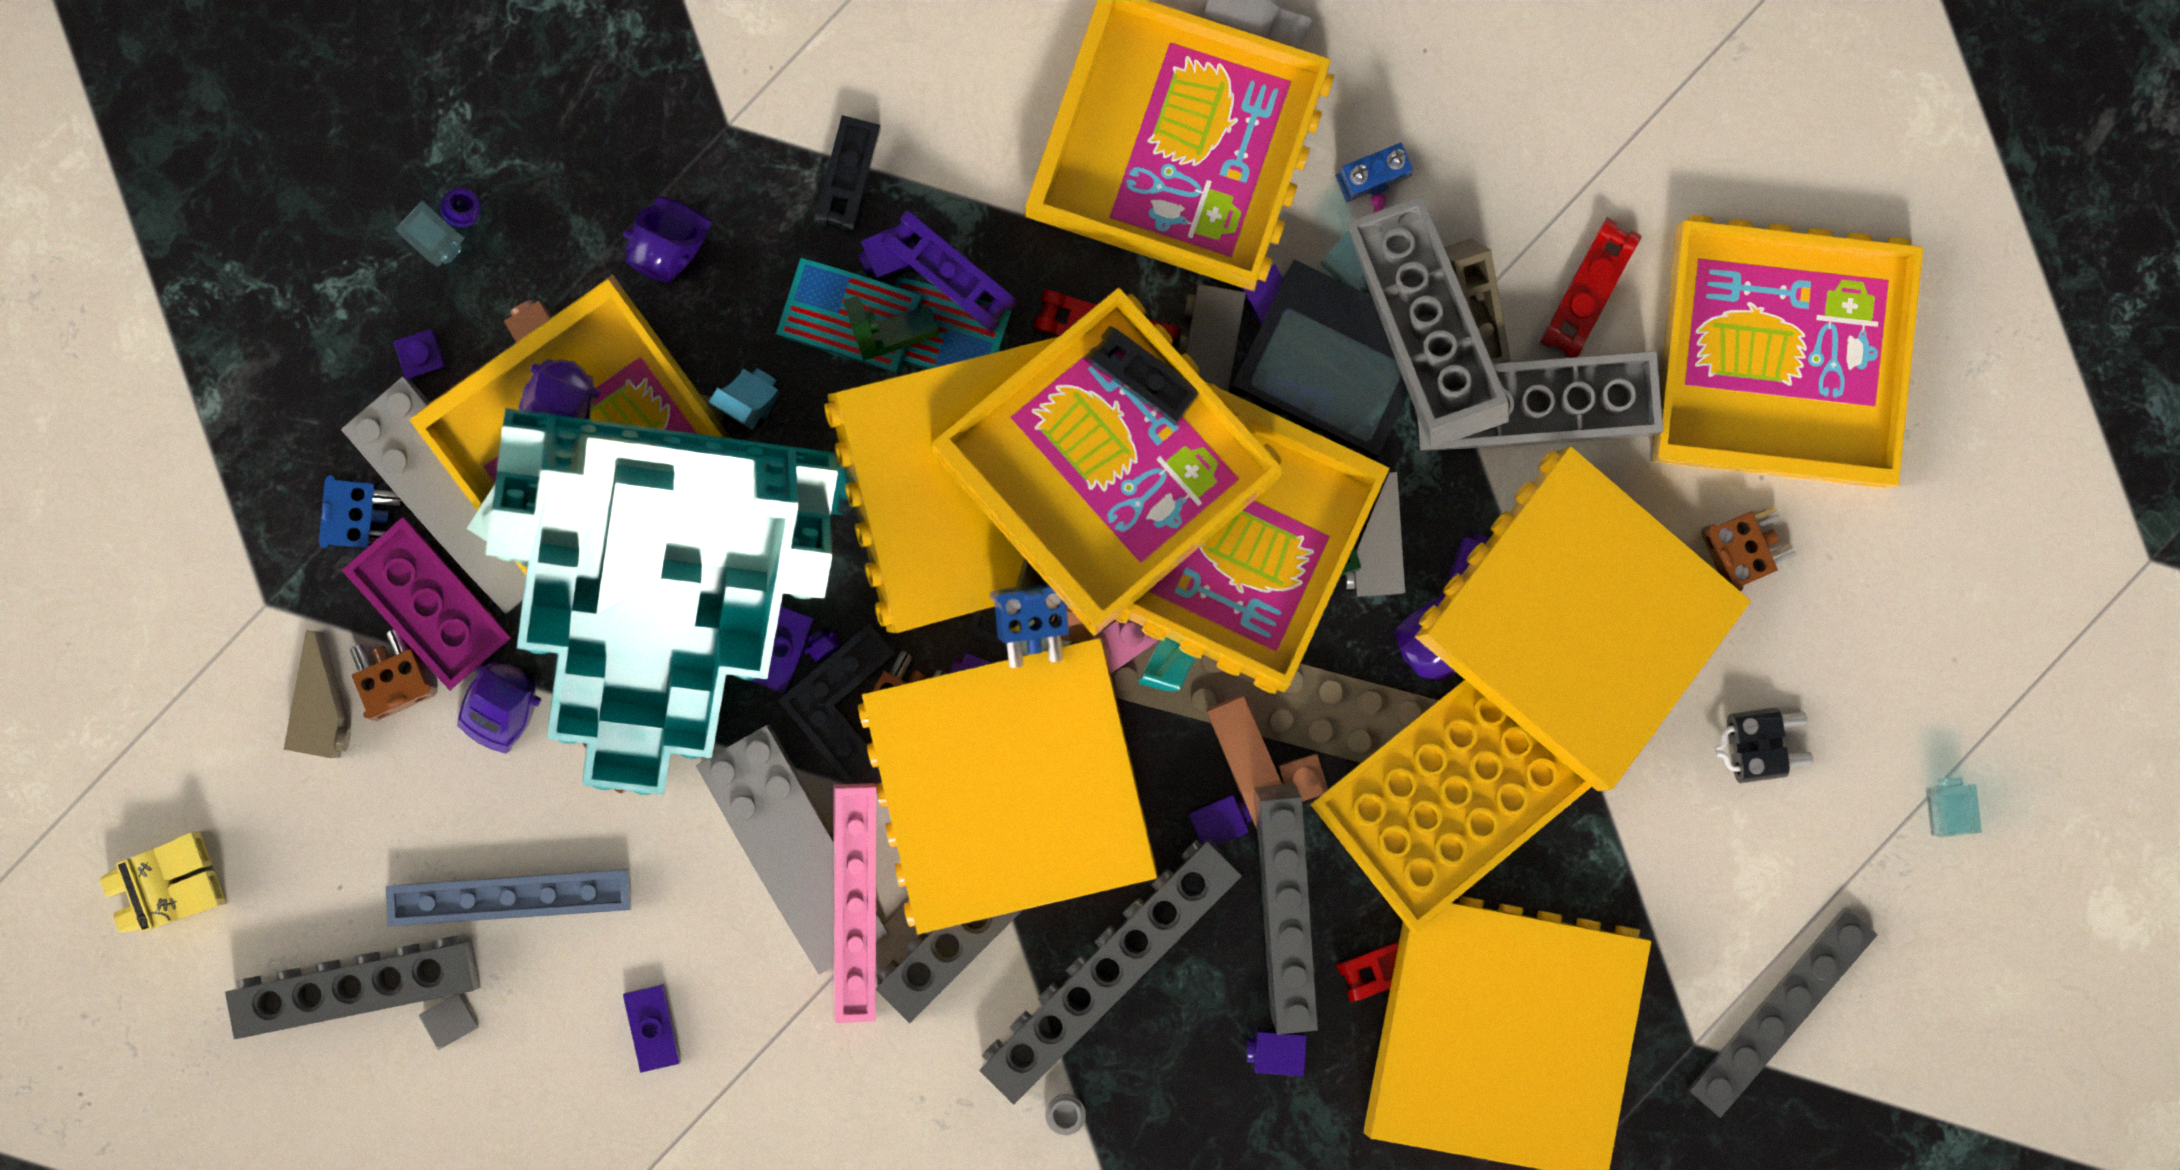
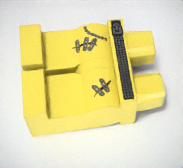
M201 832L188 833L169 843L116 863V869L100 877V883L107 898L126 892L129 899L130 907L113 913L114 921L120 933L139 929L140 932L152 930L227 904L215 870L205 871L183 881L173 883L175 879L212 866Z

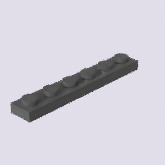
M1843 908L1687 1090L1721 1118L1878 934L1848 908Z

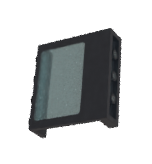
M1295 259L1288 268L1278 293L1229 390V393L1374 461L1379 457L1409 393L1373 298Z

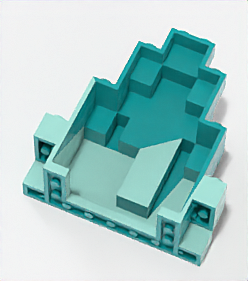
M505 408L486 555L496 556L504 561L528 560L517 648L527 649L535 654L557 653L547 739L558 740L565 744L587 743L582 785L592 786L599 790L619 789L634 791L641 795L652 793L664 795L671 753L680 754L691 759L699 757L712 758L726 674L735 675L745 680L755 678L767 679L782 593L791 594L800 599L824 598L832 557L830 512L838 474L837 453Z

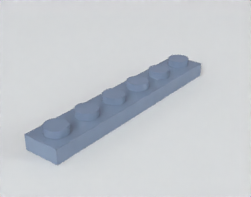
M629 869L385 886L388 926L625 911L632 909Z

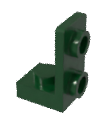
M859 295L843 300L863 361L883 356L915 343L924 342L940 334L930 306H924L876 322L872 308L864 311Z

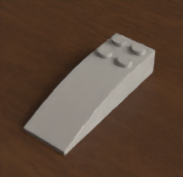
M1423 196L1347 222V228L1377 312L1431 449L1507 423L1508 400Z
M1657 351L1493 364L1508 400V422L1432 449L1417 415L1420 451L1656 436L1663 432Z
M401 377L341 430L446 551L505 614H508L523 600L526 576L515 561H504L496 556L486 555L487 541L466 529L477 510L409 421L415 413L430 404V402L412 381Z
M766 725L713 755L712 758L697 764L696 767L783 918L818 974H821L834 966V836L772 726ZM876 912L877 942L889 935Z

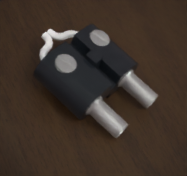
M1769 708L1729 714L1727 717V728L1722 733L1721 743L1715 745L1716 757L1724 759L1726 766L1734 771L1735 778L1740 784L1784 778L1789 775L1790 768L1812 766L1813 756L1811 752L1788 755L1787 747H1783L1782 737H1786L1784 729L1807 725L1806 713L1799 712L1781 715L1778 708ZM1727 738H1729V744H1733L1734 754H1731L1732 763L1728 754L1720 751L1726 747Z

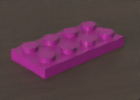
M402 517L342 569L344 574L449 691L512 638L406 517Z

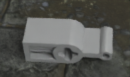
M1208 0L1202 18L1298 49H1302L1312 18L1279 8V6L1268 0Z

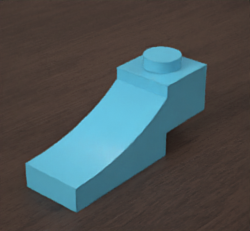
M758 368L755 369L753 374L743 369L740 375L728 386L722 389L717 388L709 403L719 411L753 430L760 418L766 419L781 392L773 387L777 380Z

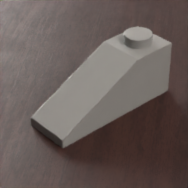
M1397 472L1386 475L1355 547L1361 569L1345 575L1346 589H1353L1354 597L1399 595L1405 593Z

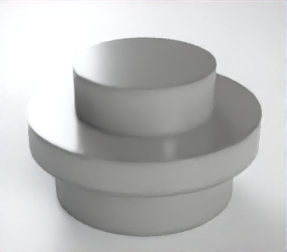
M1058 1095L1049 1102L1046 1108V1122L1051 1130L1057 1134H1074L1081 1129L1085 1122V1107L1073 1095Z

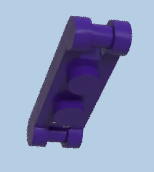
M906 210L899 219L901 224L892 234L888 232L881 240V243L992 333L999 325L997 321L1006 309L1010 311L1016 305L1017 300ZM914 233L921 240L911 250L905 243ZM987 292L994 300L984 310L976 302Z

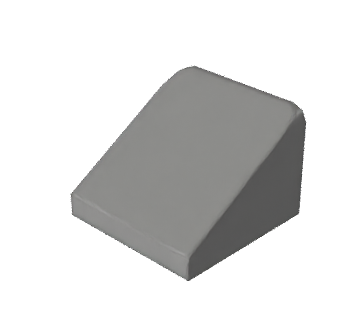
M460 994L453 995L419 1015L420 1020L438 1050L479 1028Z

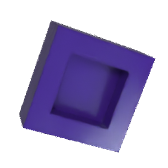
M429 329L393 341L406 379L413 380L446 369L434 330Z

